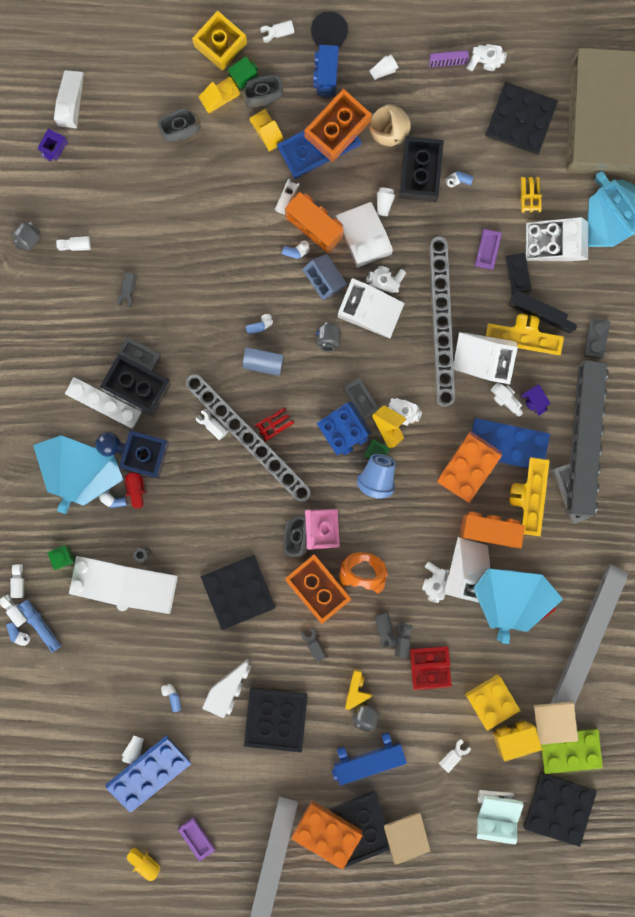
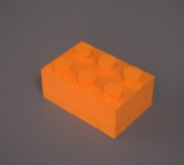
M342 89L304 130V137L333 163L371 122L372 114L345 89Z
M299 191L285 208V218L329 254L343 238V224L336 218H330L325 208L322 206L317 207L313 203L314 200L305 193L303 195Z
M470 431L438 477L437 482L470 503L501 458L502 451Z
M468 512V515H463L459 537L507 547L522 548L525 525H521L520 520L506 519L505 522L501 521L499 516L487 515V518H483L482 513Z
M315 554L285 578V581L321 624L351 600V597Z
M312 800L293 831L291 839L343 870L362 838L363 832L355 825Z

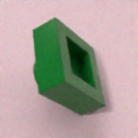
M373 439L364 457L370 459L373 454L387 455L390 448Z

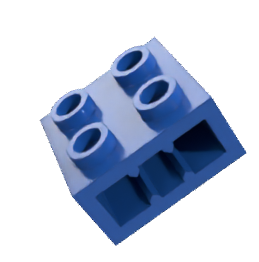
M319 45V51H315L313 88L317 89V95H320L322 98L336 96L339 46Z
M352 401L347 402L316 423L336 455L342 453L344 456L354 450L352 447L357 443L362 445L370 440L368 436L372 434Z

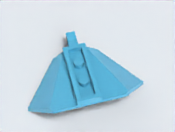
M601 171L596 174L595 182L601 188L589 199L587 219L588 247H614L635 234V185L622 179L610 182L604 172Z
M62 435L33 445L47 492L63 497L57 509L58 512L67 514L71 501L84 506L124 480L116 457L114 455L110 457L102 456L96 448Z
M489 568L473 588L490 628H499L497 640L503 644H509L510 629L528 632L563 600L542 574Z

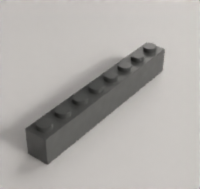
M585 360L578 364L566 515L593 517L598 509L596 494L599 492V483L597 482L601 471L599 457L603 450L601 437L604 434L602 420L606 412L604 399L607 396L605 383L609 375L607 363Z

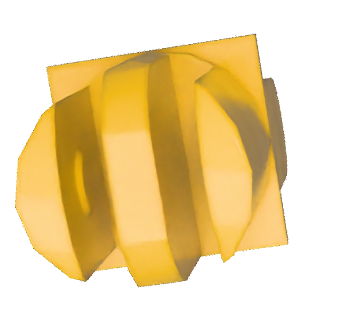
M521 177V213H524V211L531 213L536 210L541 212L540 177L535 178V194L533 177L528 178L527 194L526 178Z
M132 848L127 855V860L135 867L133 872L137 871L148 881L156 879L160 871V865L148 855V851L144 855L138 849Z

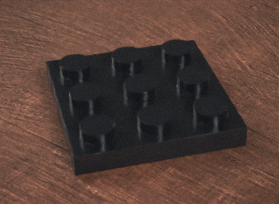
M504 82L485 136L538 155L558 100Z
M255 555L201 576L222 630L276 608Z
M250 687L244 747L302 753L308 693Z
M540 772L523 827L524 830L581 847L597 790Z
M375 791L328 809L363 832L362 838L345 867L390 850L384 828L387 822Z

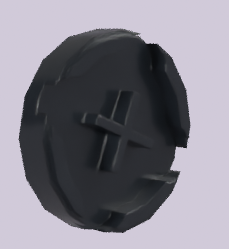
M332 11L317 15L311 25V37L318 47L319 45L341 47L348 35V25L345 19L340 14Z

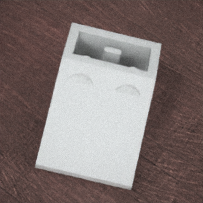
M580 217L526 223V260H588V222Z
M352 278L337 317L391 338L404 303L368 284Z
M459 332L453 361L454 370L489 381L510 384L518 348L516 341Z
M458 537L444 594L479 603L473 588L485 571L490 568L488 545Z
M249 659L245 660L212 687L202 709L222 718L226 714L230 715L236 702L233 700L234 695L238 697L243 687L241 679L242 677L246 679L251 669Z

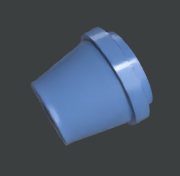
M373 454L365 469L357 478L358 488L364 494L373 498L382 499L391 496L395 489L394 474L396 462L389 456Z

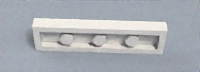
M73 377L65 392L66 395L132 429H134L142 414L141 411Z

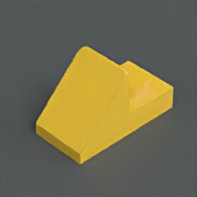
M229 77L217 85L212 82L202 92L199 99L209 114L238 97L240 91L232 78Z
M266 109L249 118V121L269 152L277 148V144L284 141L275 120L271 119Z
M382 406L372 415L388 448H394L404 439L399 428L407 420L404 416L387 406Z
M354 669L345 704V709L347 710L372 697V693L358 690V687L362 688L365 676H361L362 671Z

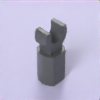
M124 273L121 287L122 295L118 297V305L122 304L123 299H128L127 306H132L131 295L134 293L137 275Z
M148 547L139 548L133 552V557L137 562H144L152 553Z
M388 612L376 615L375 619L379 635L382 637L380 642L382 648L389 646V644L390 646L396 645L397 641L395 636L392 635L393 629Z
M398 623L395 656L409 658L411 643L409 635L412 632V625Z
M311 627V637H306L304 632L301 633V636L305 641H308L309 644L307 646L317 663L328 656L319 639L316 640L315 638L316 631Z

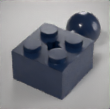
M130 430L126 443L120 442L115 434L105 432L97 437L95 446L98 453L102 456L110 457L116 453L122 454L119 468L159 479L169 442ZM145 450H147V453L149 455L143 460V457L140 456L141 452H145Z

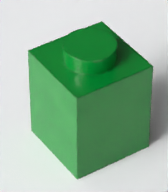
M244 57L227 69L229 77L232 78L239 91L245 87L248 80L258 77L256 64L253 60L249 61L247 57Z
M64 545L47 552L53 570H59L75 563L70 545Z

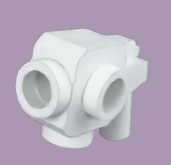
M490 44L486 46L478 45V47L473 48L474 55L466 68L473 71L476 64L481 62L485 70L495 71V68H499L501 63H505L507 53L503 51L501 46Z
M379 266L375 271L368 273L366 282L382 292L398 293L400 282L406 275V272L400 269L397 275L392 277L389 268Z
M498 382L492 387L491 391L495 395L493 399L500 406H506L516 416L523 414L520 408L522 404L513 396L515 392L508 385L505 387Z
M398 398L390 399L391 402L388 408L407 419L403 423L404 425L408 426L409 423L412 424L420 420L422 411H420L418 405Z
M429 561L425 568L431 571L433 576L429 580L425 579L422 590H425L429 601L439 603V600H444L446 595L444 593L449 570L440 569Z

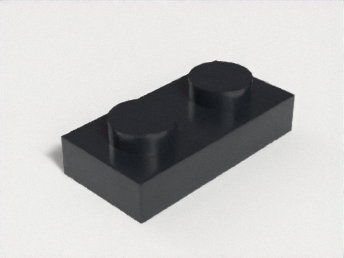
M520 253L506 256L511 293L513 294L516 290L519 292L531 291L526 254Z

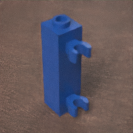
M389 732L381 734L385 747L349 759L345 746L337 748L341 761L334 763L335 769L332 770L334 780H339L341 786L407 764L400 742L392 744Z

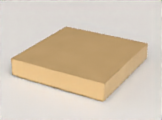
M573 701L534 705L540 744L578 741Z
M415 813L384 825L394 864H400L431 851L420 813Z

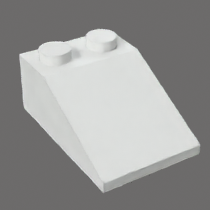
M372 202L336 215L337 219L343 224V235L356 268L392 255V246Z

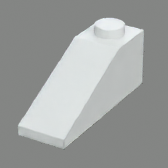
M64 71L54 114V120L59 127L77 128L84 77L83 72Z

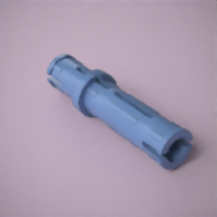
M28 599L18 606L27 618V623L34 627L51 653L62 646L41 618V613L34 609Z

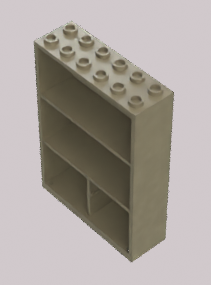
M579 48L572 60L566 172L598 174L603 171L605 175L635 176V51Z

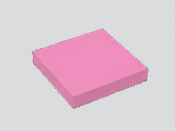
M338 509L305 510L307 549L340 547Z

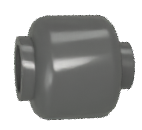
M22 222L12 232L13 244L19 250L23 248L31 250L41 239L39 235L40 230L31 222Z
M325 322L317 328L315 342L320 350L332 352L339 347L341 339L339 327L335 326L332 322Z
M365 701V704H358L352 717V721L355 724L354 727L366 732L376 728L380 712L375 709V704Z

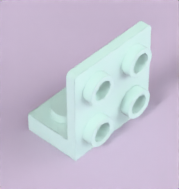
M484 796L477 817V838L516 844L517 822L523 808V802L514 799L497 798L495 796Z

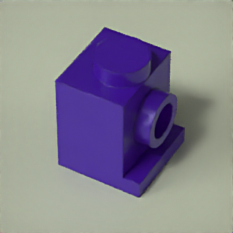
M48 128L37 149L42 153L41 157L50 162L52 159L57 161L64 147L67 146L68 141L64 136ZM55 146L54 150L50 151V148Z
M539 384L520 396L521 399L525 398L527 400L525 404L528 409L537 413L538 416L548 410L547 406L551 404Z

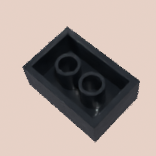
M406 136L399 199L437 202L444 140Z
M118 354L100 388L103 392L154 417L171 386V382L163 376Z

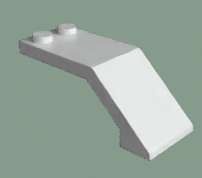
M77 556L69 594L124 607L170 614L178 576Z

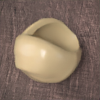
M385 105L372 115L369 128L376 142L383 146L393 147L400 144L409 135L411 124L408 115L400 107Z

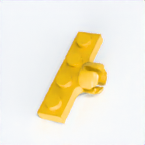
M527 314L517 315L514 327L488 323L487 337L516 341L520 349L561 355L564 337L539 332L540 320L537 316L530 315L528 325Z
M530 457L527 483H514L510 490V493H512L509 499L510 504L522 507L524 510L522 525H525V535L541 536L550 459Z

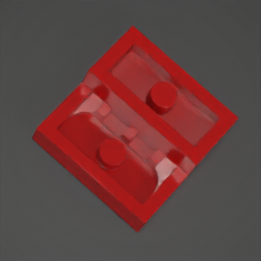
M448 646L410 649L413 690L452 687Z

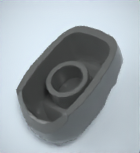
M266 75L250 79L246 82L243 90L244 101L247 106L252 108L268 105L284 95L282 81L277 75Z
M187 108L174 111L161 118L158 122L160 133L165 141L186 139L197 134L201 126L198 116Z
M297 516L286 523L284 552L290 557L303 558L309 550L307 549L305 516Z

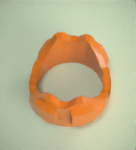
M356 552L343 560L339 581L342 587L347 585L354 587L363 586L367 590L371 589L379 594L385 587L388 572L385 563L379 557L366 552ZM367 561L373 567L376 577L362 578L352 573L351 569L357 563Z

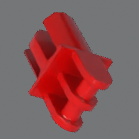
M285 407L255 425V428L258 427L260 430L259 434L265 438L264 442L295 423L291 420L280 428H275L290 418L286 414L272 423L273 419L287 411ZM268 421L270 426L265 428L263 424ZM272 428L275 433L269 435L267 431Z
M129 473L125 477V496H130L132 506L140 509L144 505L142 494L147 493L145 492L144 480L138 473Z

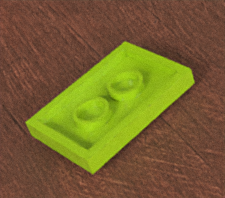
M597 728L577 730L578 741L541 744L544 774L603 768L599 730Z

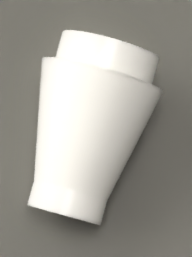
M389 55L388 57L385 56L369 71L374 80L394 73L399 67L393 56Z
M379 188V192H377V215L388 217L395 198L393 189Z
M133 735L122 754L123 762L132 764L141 756L143 738Z

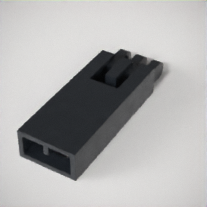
M517 290L512 294L508 306L529 316H537L540 321L567 333H572L577 329L575 323L567 320L569 314Z

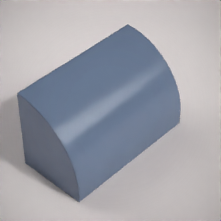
M328 254L313 259L302 269L323 301L348 285Z
M246 347L243 369L280 376L284 356Z

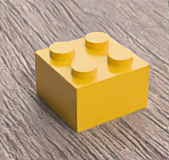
M218 10L192 38L194 47L222 71L247 44L246 35Z
M498 674L465 693V696L487 731L521 711Z
M521 720L515 722V726L509 728L507 725L496 728V732H492L498 753L504 762L542 750L536 727L529 721Z

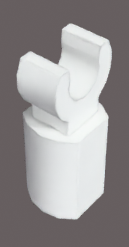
M289 20L275 24L273 27L263 26L260 28L261 33H269L268 36L263 37V41L267 43L274 37L280 38L294 34V27L292 21Z
M89 236L71 237L70 240H56L58 250H91Z
M208 409L202 410L201 413L205 416V419L199 415L196 417V421L199 424H204L205 428L220 441L228 433V430L217 419L211 417Z
M23 564L12 565L13 578H10L11 598L24 597Z
M8 594L0 599L1 606L7 610L6 614L17 627L27 621L23 612L18 608L19 605H15Z
M462 739L457 741L456 748L452 749L439 763L448 773L462 759L461 756L468 754L471 750L469 746L465 750L460 749L463 743Z

